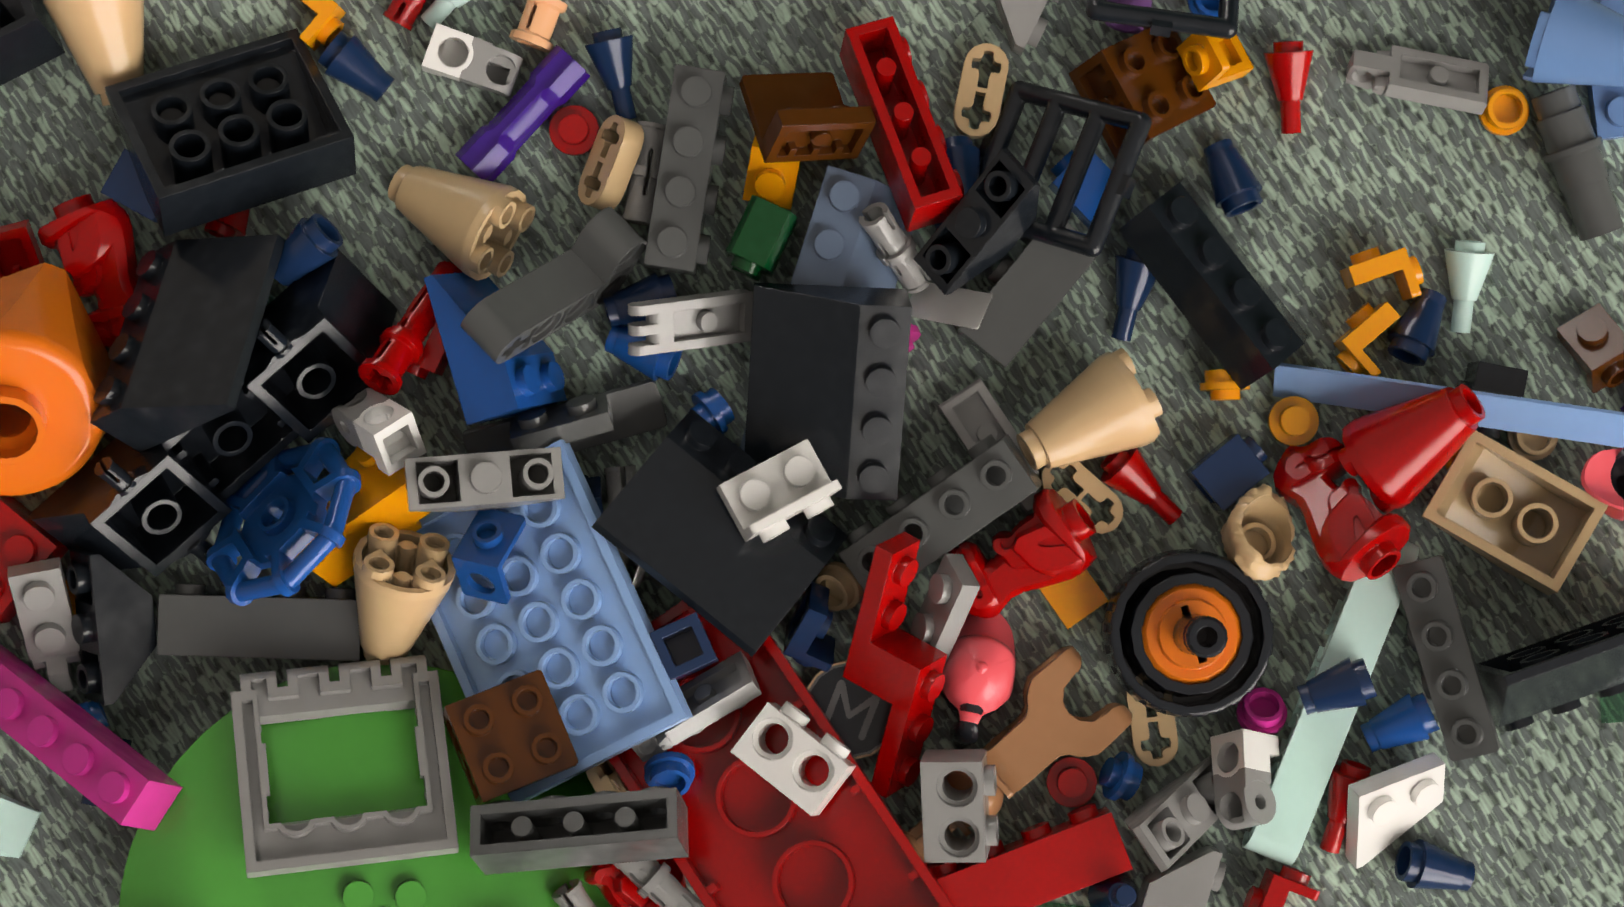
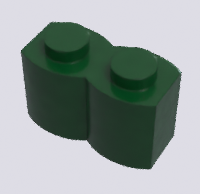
M752 195L726 249L727 256L732 259L730 264L733 266L732 270L758 282L762 274L772 277L798 223L796 221L797 216L765 199Z

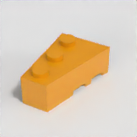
M358 446L345 460L350 468L359 472L362 485L360 491L354 494L343 532L346 541L341 548L335 547L313 570L315 574L334 587H337L354 575L352 560L354 550L359 540L368 535L371 525L380 522L388 523L398 530H412L416 532L422 528L419 520L431 513L408 511L405 467L388 476L378 469L374 457ZM328 501L327 503V509L329 508L330 501Z

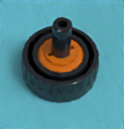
M1176 549L1162 552L1132 567L1112 590V595L1104 608L1105 615L1101 624L1103 652L1106 655L1108 666L1118 680V683L1134 699L1146 707L1176 717L1193 718L1214 715L1242 701V697L1253 691L1257 686V681L1267 670V662L1269 656L1272 655L1274 646L1272 643L1274 623L1271 622L1269 603L1264 600L1262 596L1263 591L1259 585L1249 576H1245L1239 567L1234 566L1232 561L1225 557L1197 549ZM1136 676L1143 680V686L1137 682ZM1164 693L1171 694L1173 702L1160 698H1163Z

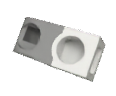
M436 23L421 66L422 71L440 77L444 76L497 95L510 97L524 59L514 53L493 46V43Z
M371 388L364 389L345 405H338L332 409V417L336 427L346 441L352 446H358L374 457L378 469L388 476L405 467V458H418L427 453L412 411Z
M1243 728L1210 737L1215 809L1220 822L1230 830H1240L1269 823L1276 812L1275 796L1270 788V758L1279 756V737Z

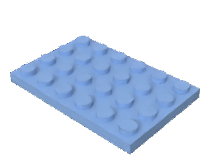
M563 439L545 448L561 447L565 499L495 509L522 515L526 521L525 528L502 566L511 596L509 602L501 604L465 595L461 590L457 574L455 573L448 592L431 617L466 698L536 670L542 671L577 755L578 763L573 768L508 793L512 801L530 800L693 717L677 680H670L649 633L653 632L654 629L634 585H632V580L617 547L592 528L593 524L601 516V512L570 443H565ZM478 511L431 512L419 520L422 528L416 532L421 534L438 533L446 537L450 542L449 552L453 555ZM476 573L470 574L472 579L479 585L486 588H495L488 578Z

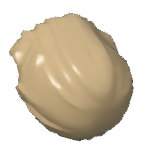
M1266 484L1250 489L1245 493V496L1240 497L1238 504L1234 506L1226 523L1223 524L1220 533L1227 559L1231 560L1234 566L1239 567L1244 575L1249 576L1252 580L1267 581L1274 577L1278 578L1281 571H1286L1290 563L1295 560L1293 555L1296 550L1291 544L1295 537V528L1284 497H1279L1278 494L1273 493L1272 487Z

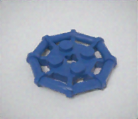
M324 436L315 439L311 444L283 449L243 484L234 495L226 499L232 511L222 519L214 546L206 553V563L211 570L216 571L225 586V595L229 602L239 606H246L254 599L280 594L285 597H291L300 591V583L335 547L341 548L346 541L343 532L354 494L360 491L362 485L361 475L358 471L349 467L340 454V447L336 440ZM326 468L329 475L318 481L317 478L322 469ZM328 501H330L329 508L327 509V503ZM243 519H244L245 522H244L242 531H240V528H241V525H242V522H243ZM241 555L242 559L236 566L237 557ZM271 568L272 575L257 578L262 569Z

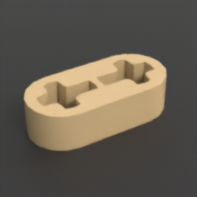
M991 43L979 44L968 52L960 77L953 111V122L956 130L962 136H967L971 139H981L984 136H988L994 130L1002 104L1009 61L1005 52L1000 47ZM984 54H989L993 56L992 64L999 66L1000 72L990 74L986 88L977 87L979 70L972 68V61L980 62ZM975 95L984 96L982 112L990 115V121L981 122L978 129L970 128L969 119L962 117V110H970L972 108Z
M612 115L602 123L578 185V196L584 205L599 210L607 207L615 209L624 196L642 150L644 131L639 123L619 115Z
M1080 462L1068 464L1074 469V473L1071 476L1072 481L1082 490L1077 495L1066 487H1061L1056 492L1067 503L1072 499H1076L1089 516L1092 514L1091 509L1081 501L1086 494L1098 503L1108 499L1112 504L1108 509L1109 514L1112 516L1111 521L1106 523L1099 520L1094 525L1096 533L1099 534L1113 531L1119 526L1123 518L1124 510L1120 499ZM1068 465L1060 466L1057 468L1065 469ZM1043 466L1040 472V480L1043 483L1041 487L1042 489H1053L1051 484L1055 478L1050 473L1052 469H1048Z
M1136 676L1137 682L1143 686V680ZM1126 691L1127 708L1133 715L1130 733L1135 755L1149 766L1160 767L1168 764L1178 751L1175 716L1155 711L1156 715L1147 716L1146 706L1135 700ZM1164 693L1163 698H1160L1173 702L1171 694ZM1149 722H1157L1160 737L1169 738V746L1163 747L1161 749V756L1153 758L1150 750H1142L1141 741L1148 740L1150 736Z

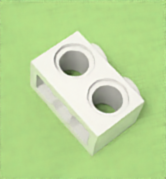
M786 701L782 707L777 703L767 702L730 752L810 816L820 815L856 767L855 764L846 758L851 750L827 732L823 738L816 735L806 727L811 719L790 702ZM775 724L783 726L788 733V744L778 754L771 752L765 743L768 729ZM814 756L822 757L829 767L828 778L819 786L810 783L805 775V766Z

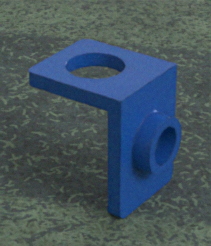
M495 509L478 510L451 556L461 590L465 595L501 604L509 602L511 596L502 566L526 526L524 516ZM476 573L488 578L495 588H486L479 585L472 579L470 574Z

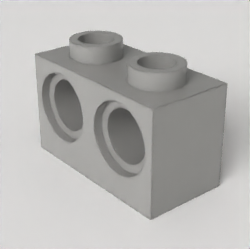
M926 749L920 761L924 863H986L990 846H998L999 842L998 815H989L988 796H996L997 792L996 765H987L986 749ZM952 771H962L971 778L973 786L966 790L955 789L949 784L946 775ZM955 821L966 822L973 828L975 835L965 840L956 838L950 832L949 824Z

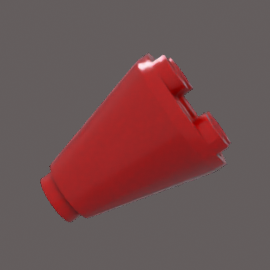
M1460 384L1456 388L1446 387L1355 418L1342 429V440L1345 447L1338 451V458L1344 469L1351 476L1356 477L1359 475L1370 489V496L1375 505L1383 513L1388 514L1396 508H1404L1414 500L1476 431L1478 422L1485 418V411L1478 397L1466 385Z

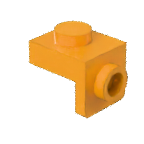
M300 0L317 15L301 33L299 38L314 51L320 44H323L325 47L328 46L342 31L344 23L341 19L346 12L333 0Z
M1191 34L1176 48L1182 59L1183 66L1190 74L1198 92L1242 78L1254 68L1237 34L1230 39Z
M755 135L751 147L742 200L749 201L751 196L755 195L781 208L791 210L800 161L764 163Z
M1378 246L1349 256L1352 266L1340 270L1346 289L1393 273L1403 301L1422 294L1419 287L1420 284L1424 283L1421 266L1414 255L1409 257L1406 247L1381 255Z
M1388 301L1378 304L1375 308L1367 302L1345 321L1350 329L1333 344L1340 351L1336 356V360L1346 372L1378 376L1382 373L1363 349L1401 317Z

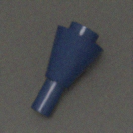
M621 27L592 33L594 43L585 45V48L605 87L611 92L616 115L627 119L637 118L630 90L632 85L633 35L623 37Z
M1127 247L1125 255L1115 254L1116 305L1118 310L1111 335L1112 338L1123 341H1131L1137 312L1143 307L1156 282L1155 277L1132 247Z
M1122 873L1089 886L1088 901L1090 907H1135L1137 903V889L1131 878Z

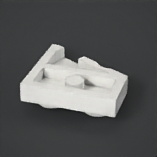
M1434 752L1348 785L1345 855L1356 869L1367 864L1443 802L1445 763Z

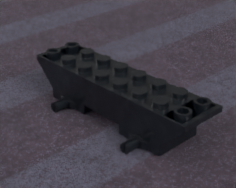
M338 248L337 257L299 280L294 281L265 307L235 410L141 453L115 438L29 514L31 519L69 550L83 549L100 554L119 570L144 567L153 576L157 577L174 561L190 553L194 554L207 566L206 553L214 546L207 540V537L213 527L232 511L226 499L299 435L307 443H310L328 426L335 424L332 417V409L338 405H345L353 400L358 393L366 388H370L360 378L359 366L366 358H372L380 346V335L386 328L392 326L398 309Z

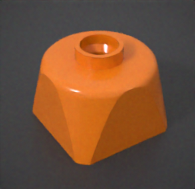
M45 262L0 278V496L32 494L64 482L85 465L105 431L90 422L93 413L99 405L94 401L96 389L105 379L111 360L66 270Z

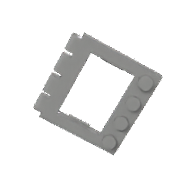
M425 655L389 658L391 675L381 676L379 660L338 664L339 681L329 680L328 665L286 669L288 686L277 687L276 670L239 674L241 691L230 692L247 878L458 853L459 844L438 670L427 671ZM415 708L417 726L414 727L419 776L424 782L426 806L269 824L270 815L267 807V796H270L266 743H261V725Z

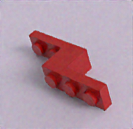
M902 532L875 547L843 673L845 679L892 704L871 782L879 795L884 798L889 797L904 786H911L920 774L921 760L919 757L923 743L933 728L934 720L931 717L935 699L939 696L945 684V675L942 673L948 655L899 628L907 612V606L904 602L908 587L918 570L919 564L916 556L921 541L906 532Z

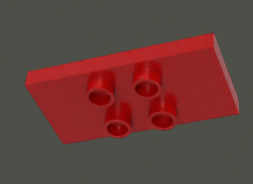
M681 601L654 619L651 624L655 631L696 611ZM698 614L719 662L678 680L679 686L684 685L741 651L750 662L762 693L749 701L744 707L732 711L707 726L700 733L685 739L673 746V748L667 749V751L685 754L695 765V778L689 790L682 795L688 807L689 857L673 859L705 907H955L851 752L846 758L856 765L855 769L820 815L810 816L730 752L767 702L777 703L781 707L786 701L790 702L811 719L806 727L816 735L823 738L827 732L845 746L846 744L771 634L751 657ZM779 724L770 727L765 736L766 746L771 752L778 754L788 744V733ZM632 748L609 759L629 791H638L650 787L644 779V766L647 761L643 762ZM820 756L812 757L805 766V775L810 783L819 786L828 778V764Z

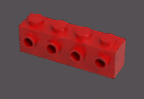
M893 16L845 29L839 56L858 106H871L877 123L870 137L906 231L910 232L943 222L964 197V187L958 171L952 168L946 153L947 147L943 131L938 124L935 125L929 109V98L923 82L917 79L912 66V55L906 38L900 35Z
M1096 803L1087 804L1070 811L1067 814L1069 821L1050 827L1049 821L1027 827L1020 832L1022 839L1007 845H1003L1002 840L999 839L998 846H990L986 863H934L928 866L955 907H1036L1133 869L1111 811L1106 806L1097 809Z

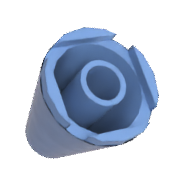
M1551 0L1548 12L1541 11L1537 20L1525 66L1529 68L1523 74V80L1533 83L1624 87V16L1595 0Z

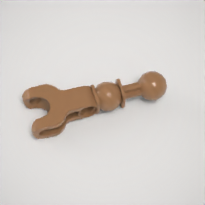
M1073 645L1061 647L1028 674L1023 687L1024 705L1021 713L983 748L987 750V765H996L997 772L996 796H988L989 815H997L1000 811L1004 794L1010 799L1060 756L1089 757L1098 755L1131 724L1132 712L1120 703H1109L1088 717L1073 716L1067 711L1063 702L1064 688L1080 670L1082 664L1080 653ZM952 771L946 776L949 784L955 789L966 790L973 786L971 778L962 771ZM920 820L908 832H904L924 860L922 820ZM955 821L949 824L951 833L957 828L966 837L971 833L968 828L971 826L966 822Z

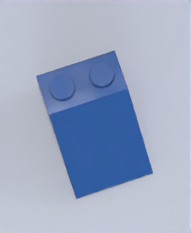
M462 272L436 274L424 278L467 425L515 417L530 409L544 408L567 400L564 391V373L560 365L555 361L552 350L543 340L506 362L496 364L461 328L462 320L478 302L499 290L489 277L476 281Z

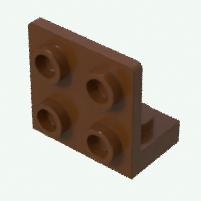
M1150 28L1099 51L1068 74L1082 97L1147 113L1151 117L1152 125L1144 143L1146 144L1155 137L1207 112L1216 105L1209 89L1198 92L1190 74L1185 70L1182 59L1176 49L1183 43L1177 32L1171 31L1170 38L1149 35ZM1106 124L1102 136L1116 160L1127 129Z
M831 72L743 75L739 83L764 163L857 159L877 123L871 106L849 107L843 104L835 77Z
M540 670L533 671L444 706V724L477 805L498 801L503 795L573 768L578 763L575 750L545 677Z

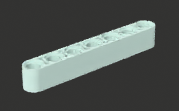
M1407 542L1400 551L1401 558L1395 567L1417 561L1418 545ZM1393 569L1374 580L1364 577L1353 582L1345 581L1343 588L1348 590L1344 600L1338 599L1325 631V634L1329 635L1325 647L1319 646L1306 680L1312 679L1348 657L1351 662L1363 658L1371 676L1401 601ZM1299 696L1288 726L1292 728L1288 739L1282 738L1279 746V756L1274 758L1270 768L1273 774L1270 788L1276 801L1275 815L1269 823L1254 826L1251 832L1245 831L1242 840L1243 848L1287 866L1294 864L1302 849L1358 707L1320 713L1315 712L1307 715Z

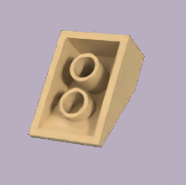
M1476 430L1462 445L1421 517L1502 570L1546 595H1552L1559 592L1608 505Z

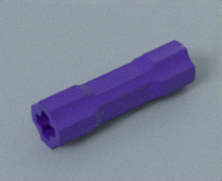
M556 45L534 68L529 80L487 125L480 127L455 155L479 178L494 181L514 160L517 150L558 106L565 104L590 75L568 53Z

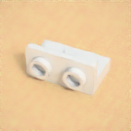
M807 438L720 484L716 489L744 541L747 542L759 535L762 542L765 543L789 530L790 526L786 520L804 512L806 518L810 519L834 506L835 504L831 496L841 490L842 486L838 479L831 482Z

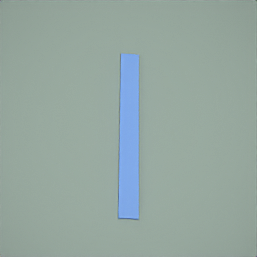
M1281 363L1274 371L1273 396L1281 398L1299 396L1310 402L1376 412L1446 388L1447 386ZM1472 390L1480 400L1485 411V418L1478 422V427L1624 448V412Z

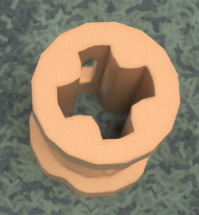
M526 0L527 2L517 29L511 30L509 38L520 44L548 53L554 46L550 39L559 14L565 13L568 5L561 0Z

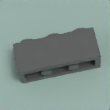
M1038 217V218L1036 219V220H1039V221L1046 222V221H1044L1041 217ZM1067 222L1066 229L1077 231ZM1021 237L1020 240L1027 247L1014 261L1006 255L988 277L995 283V286L989 292L993 296L979 328L976 330L960 327L957 333L1003 370L1096 257H1088Z

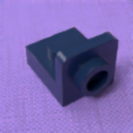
M812 581L786 626L783 654L792 657L803 666L815 667L828 672L833 665L835 638L826 634L833 619V611L828 609L830 589Z

